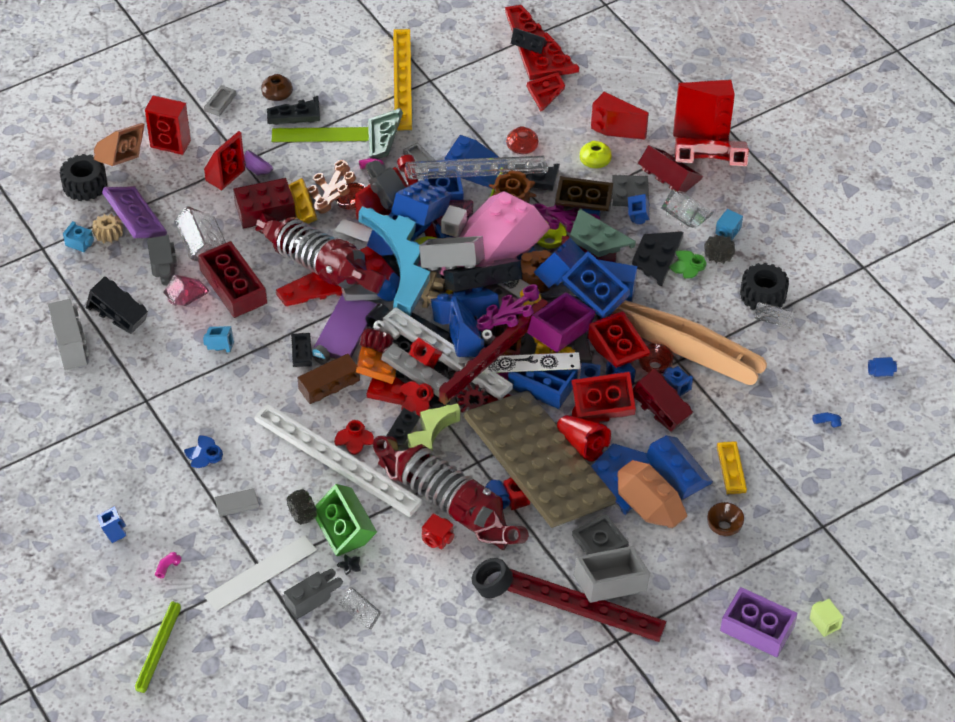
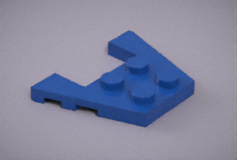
M613 443L591 467L614 494L621 512L626 515L632 507L618 494V471L632 460L650 464L655 470L656 468L646 457L647 453Z

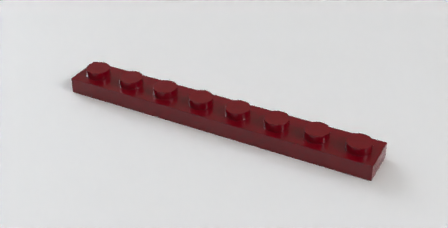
M542 298L538 303H534L532 305L533 314L548 305V302ZM521 314L518 318L519 323L516 326L507 327L504 333L499 337H495L487 348H483L479 352L478 356L470 359L461 371H457L448 382H444L439 388V401L446 405L526 334L532 315L524 317Z
M510 569L513 573V580L507 590L509 592L657 642L661 640L667 623L665 620L605 600L590 603L584 593Z

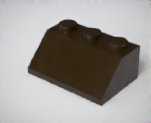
M560 176L554 205L609 212L614 183Z

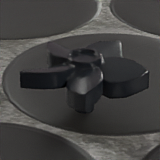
M345 554L344 561L339 562L337 567L345 568L344 572L346 575L351 570L359 572L361 571L359 566L360 557L350 558V556Z

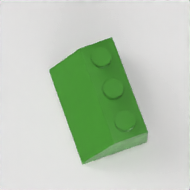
M335 484L311 510L336 556L365 546L377 533L352 487Z

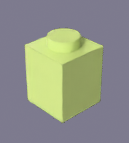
M827 599L823 602L819 601L812 606L809 619L822 636L825 637L841 629L844 617L832 601Z

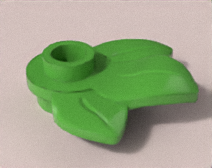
M679 250L676 251L679 261L670 265V269L673 272L683 273L684 278H693L697 276L699 271H703L706 268V260L702 255H694L691 251Z

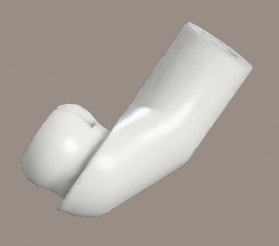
M377 320L374 323L373 328L375 330L390 334L394 340H397L401 335L388 321Z
M484 330L482 333L484 342L490 345L495 336L492 335L490 330Z

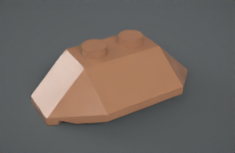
M632 460L618 471V494L646 522L673 529L687 518L688 515L678 492L650 464Z

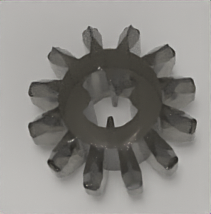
M715 234L714 237L709 236L704 244L705 257H708L709 261L714 260L716 264L718 262L722 264L726 261L730 262L735 255L734 241H731L730 236L724 237V234L722 236Z
M300 489L288 495L286 499L287 506L295 522L300 525L306 524L317 517L315 502H313L312 496L309 495L308 491Z

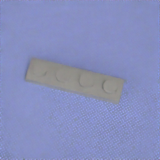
M392 344L382 354V361L418 384L426 383L431 385L434 394L438 397L440 386L444 382L449 381L448 378L431 367L424 365L395 344Z

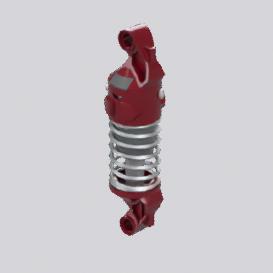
M262 213L260 219L257 220L255 230L264 234L273 243L275 252L315 272L319 275L320 279L329 284L342 288H351L359 283L365 289L379 294L386 276L374 270L368 271L366 269V257L355 245L342 239H336L296 217H290L280 222L276 218Z
M377 436L374 439L373 448L380 459L378 465L386 470L390 480L400 481L405 485L411 484V489H418L419 495L425 494L426 500L433 499V505H440L442 511L447 510V514L475 533L478 541L492 543L499 549L505 550L508 544H523L528 540L529 533L525 527L506 525L501 497L472 477L465 476L463 471H457V467L454 465L450 466V463L446 460L443 461L441 456H435V452L425 445L420 444L404 451H399L397 440L392 436ZM420 478L419 485L414 487V482ZM427 483V489L422 492V486ZM516 530L518 532L517 540L514 537V533Z

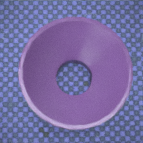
M246 150L244 154L245 167L259 176L261 174H269L274 169L264 159L250 150Z

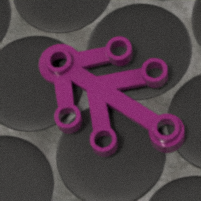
M539 203L533 204L545 221L548 222L550 229H558L561 222L566 226V231L571 233L574 225L571 221L575 222L580 210L579 208L564 211L565 207L561 205L546 207ZM590 214L593 217L600 220V216L596 214Z
M532 284L523 289L524 296L515 302L512 295L504 296L501 299L500 309H498L497 305L489 306L486 309V315L477 320L478 330L491 331L494 326L502 324L514 327L519 323L516 314L522 313L524 317L531 316L534 313L531 305L519 306L528 300L532 302L539 298L540 292L537 285Z

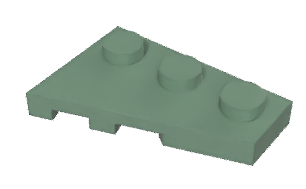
M400 108L368 119L370 158L380 159L389 156L403 114Z

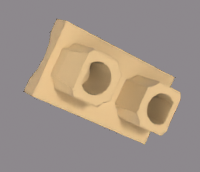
M435 271L430 272V281L421 296L424 300L422 308L428 309L431 299L437 298V295L441 294L440 292H435V290H445V280L438 278Z

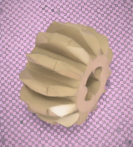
M104 213L103 217L97 216V219L93 221L92 232L97 241L102 240L103 243L109 241L112 244L113 240L118 241L119 237L123 236L124 227L118 216H113L112 213L106 216Z

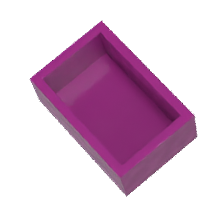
M565 292L532 315L527 333L558 353L589 330V324L593 322L596 311Z

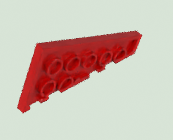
M522 5L505 7V13L512 33L513 29L517 28L544 37L548 41L547 46L543 47L542 54L517 46L529 80L539 79L557 72L559 75L579 72L580 67L571 61L568 54L565 55L562 52L558 43L547 32L545 33L542 30V26L532 19V15Z
M368 246L360 249L366 257V269L368 271H377L385 275L386 280H389L390 275L394 271L381 255ZM312 272L276 289V295L285 306L305 303L309 299L314 298L326 299L327 296L334 294L342 296V287L329 284L320 279L318 274Z

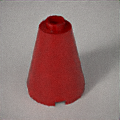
M570 415L561 417L557 422L559 432L564 434L565 439L584 459L590 462L596 461L603 454L602 450L604 447L608 448L610 444L611 430L604 424Z

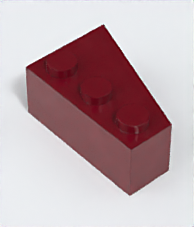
M656 369L640 379L633 388L634 398L642 404L641 408L644 411L648 409L655 414L654 419L671 433L693 414L690 405L681 399L678 392L665 381L664 376L658 373Z

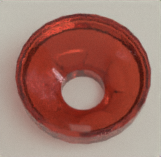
M520 126L511 130L507 135V147L517 154L531 153L538 147V136L530 128ZM525 132L527 135L522 137L518 133Z
M354 182L347 184L350 189L347 195L335 200L342 209L356 210V202H351L355 201V194L365 188V186Z
M652 343L646 345L651 354L638 359L641 368L646 372L650 373L656 369L658 373L662 374L668 367L672 366L673 353L665 345ZM657 362L661 366L653 368L650 366V363Z

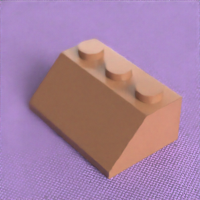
M140 123L117 130L97 142L94 147V160L115 166L138 158L145 124Z

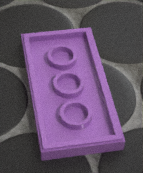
M135 186L103 188V195L133 238L166 236V229Z
M342 294L313 348L317 345H322L329 351L330 357L336 359L347 353L352 357L360 342L361 335L368 327L365 317L377 303L366 300L346 301Z

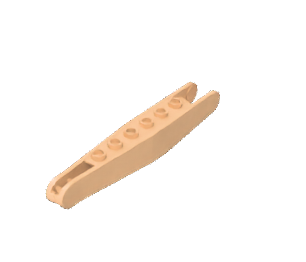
M626 300L611 314L614 315L623 311L640 337L744 384H755L758 380V373L764 372L767 368L766 360L760 355L701 324Z

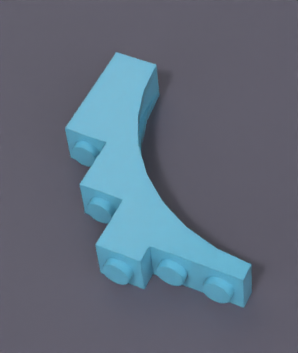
M362 206L359 211V222L379 234L390 246L397 259L400 270V284L394 298L393 309L397 307L411 316L430 281V271L417 266L420 261V244L410 241L415 233L416 222L409 217L400 215L395 221L390 216L381 215L371 208L367 209Z

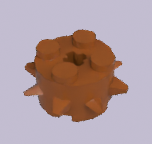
M508 171V174H500L496 178L495 184H489V187L495 190L492 196L505 191L527 203H530V197H537L536 194L531 192L535 182L529 181L526 175L519 171Z
M547 250L532 251L521 256L523 278L521 280L529 285H537L540 293L547 292L550 288L540 280L534 271L551 256V253Z

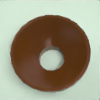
M280 74L267 77L261 85L262 95L272 101L284 100L293 91L291 81ZM273 80H280V81H281L280 83H277V84L272 83Z
M721 502L710 508L707 522L710 529L716 534L731 536L741 530L744 524V514L738 506L728 502ZM727 522L730 524V527L723 529L719 526V523Z

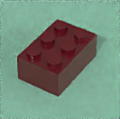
M286 178L233 188L235 206L243 229L257 226V220L260 219L262 213L276 218L277 221L296 217L295 203Z

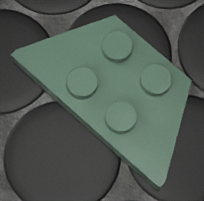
M581 209L578 211L570 234V238L577 245L597 257L607 255L608 253L620 252V248L629 246L631 249L636 244L635 240Z

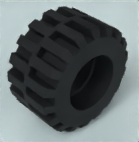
M91 154L74 155L73 158L70 157L67 159L68 161L63 162V166L60 167V178L63 191L67 197H71L73 200L78 199V201H90L89 199H96L97 196L103 194V188L108 184L104 163L94 160Z
M757 263L755 266L751 265L749 269L744 271L742 276L741 300L745 301L744 304L750 306V309L758 310L757 312L765 311V313H769L770 310L774 312L777 308H781L786 302L789 287V278L786 277V272H782V268L775 267L774 264Z

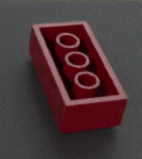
M232 241L198 255L200 271L234 318L267 304L266 288Z

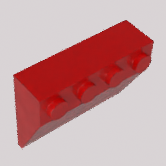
M732 80L678 83L673 136L678 138L729 141L735 98Z

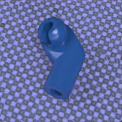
M825 412L812 415L814 424L831 421L833 428L842 425L840 420L842 418L838 414Z

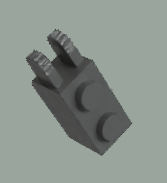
M378 160L367 163L365 169L371 177L368 180L371 184V189L380 198L382 206L387 211L392 210L396 192L406 187L394 169H385Z
M169 235L147 238L152 275L160 277L161 283L168 286L172 283L171 275H175L174 267H177L176 256H172V253H175L174 242L170 243Z
M331 568L321 574L318 571L284 591L285 606L296 620L327 602L331 597V592L341 587L343 580L340 577L328 582L336 575L334 569Z

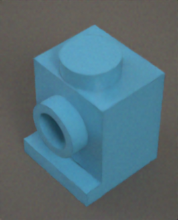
M74 221L63 232L65 246L85 252L93 244L92 230L78 226Z
M209 327L203 337L207 350L220 351L226 349V353L231 352L234 345L232 327Z

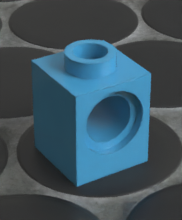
M726 209L717 221L715 235L731 242L742 228L743 216Z

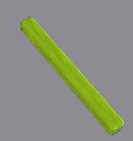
M172 601L169 604L136 681L135 690L137 692L145 693L181 610V605L178 602Z

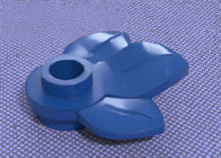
M393 272L389 280L385 279L377 295L384 301H394L399 288L400 277Z
M203 435L198 437V446L184 450L187 458L192 460L191 467L203 468L210 463H217L223 457V451L218 445H215L214 439Z

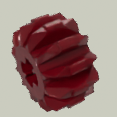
M370 328L364 330L360 339L362 347L372 348L381 353H384L393 344V337L390 334Z
M468 384V391L464 388L461 390L464 395H457V398L462 401L456 404L464 406L460 410L461 413L466 409L471 410L488 404L484 400L488 399L489 395L483 396L482 393L486 389L483 388L479 392L478 384L475 385L474 390L472 385ZM469 396L471 398H473L474 396L477 398V400L475 401L477 402V405L475 403H473L472 405L469 403V401L471 400L468 399Z

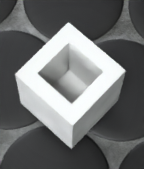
M449 205L441 220V233L459 237L467 223V210Z

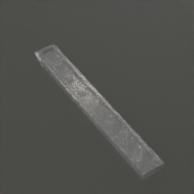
M544 155L406 162L405 164L409 179L508 174V171H519L524 174L547 173L548 171Z

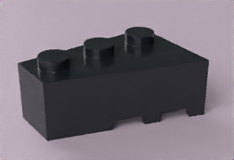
M106 276L90 289L86 309H95L100 312V317L105 318L107 316L114 320L112 323L124 331L132 334L146 320L148 311L145 306L136 302L128 292L120 289L113 280H109Z

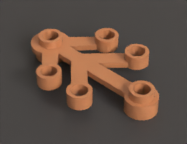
M339 160L335 163V173L329 185L322 173L314 175L315 183L320 185L324 191L322 197L319 195L316 185L307 188L310 197H313L316 201L314 209L321 214L331 209L333 201L347 195L350 192L347 184L356 180L354 172L350 171L348 163L344 160ZM344 176V179L338 182L340 177Z

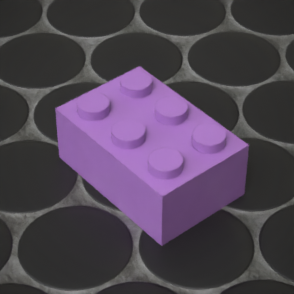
M740 587L722 617L720 631L777 658L795 627L798 613Z

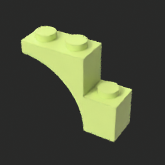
M446 405L420 412V424L423 431L407 434L408 448L423 444L433 451L432 445L436 436L447 426L460 421L459 405Z

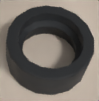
M490 558L479 564L473 571L471 577L472 584L482 597L495 598L502 595L511 586L513 573L502 559ZM501 572L495 581L484 585L485 580L491 574Z

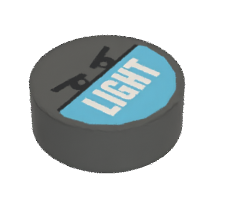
M317 345L312 349V356L319 364L324 365L330 360V353L324 346Z

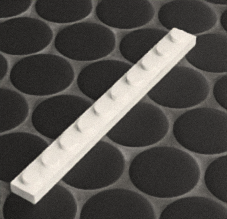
M267 404L255 415L256 422L408 517H411L422 505V499L272 406Z

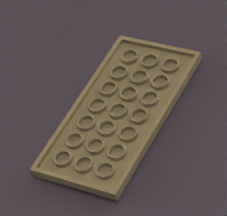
M529 391L465 411L464 418L551 528L616 504L614 494L583 456L565 439V435L559 432L556 423Z

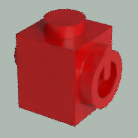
M434 513L422 526V540L431 548L438 547L442 550L454 538L453 524L448 519L441 518Z

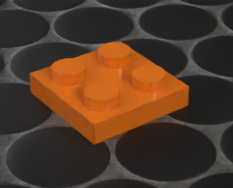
M361 347L356 373L393 384L396 369L381 360L383 353L372 348Z

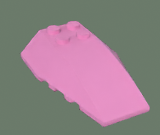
M504 191L491 196L468 219L459 237L483 236L485 258L480 264L475 265V267L490 265L496 260L517 259V256L521 253H527L550 229V226L535 206ZM442 267L440 270V274L443 276L444 270H447L446 267Z

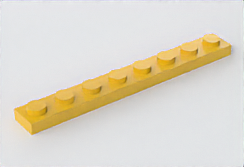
M393 29L394 110L400 108L403 112L397 131L412 130L410 29Z

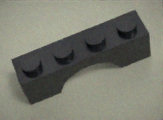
M513 258L496 260L490 265L470 269L459 267L444 270L445 289L454 292L523 279L521 260Z

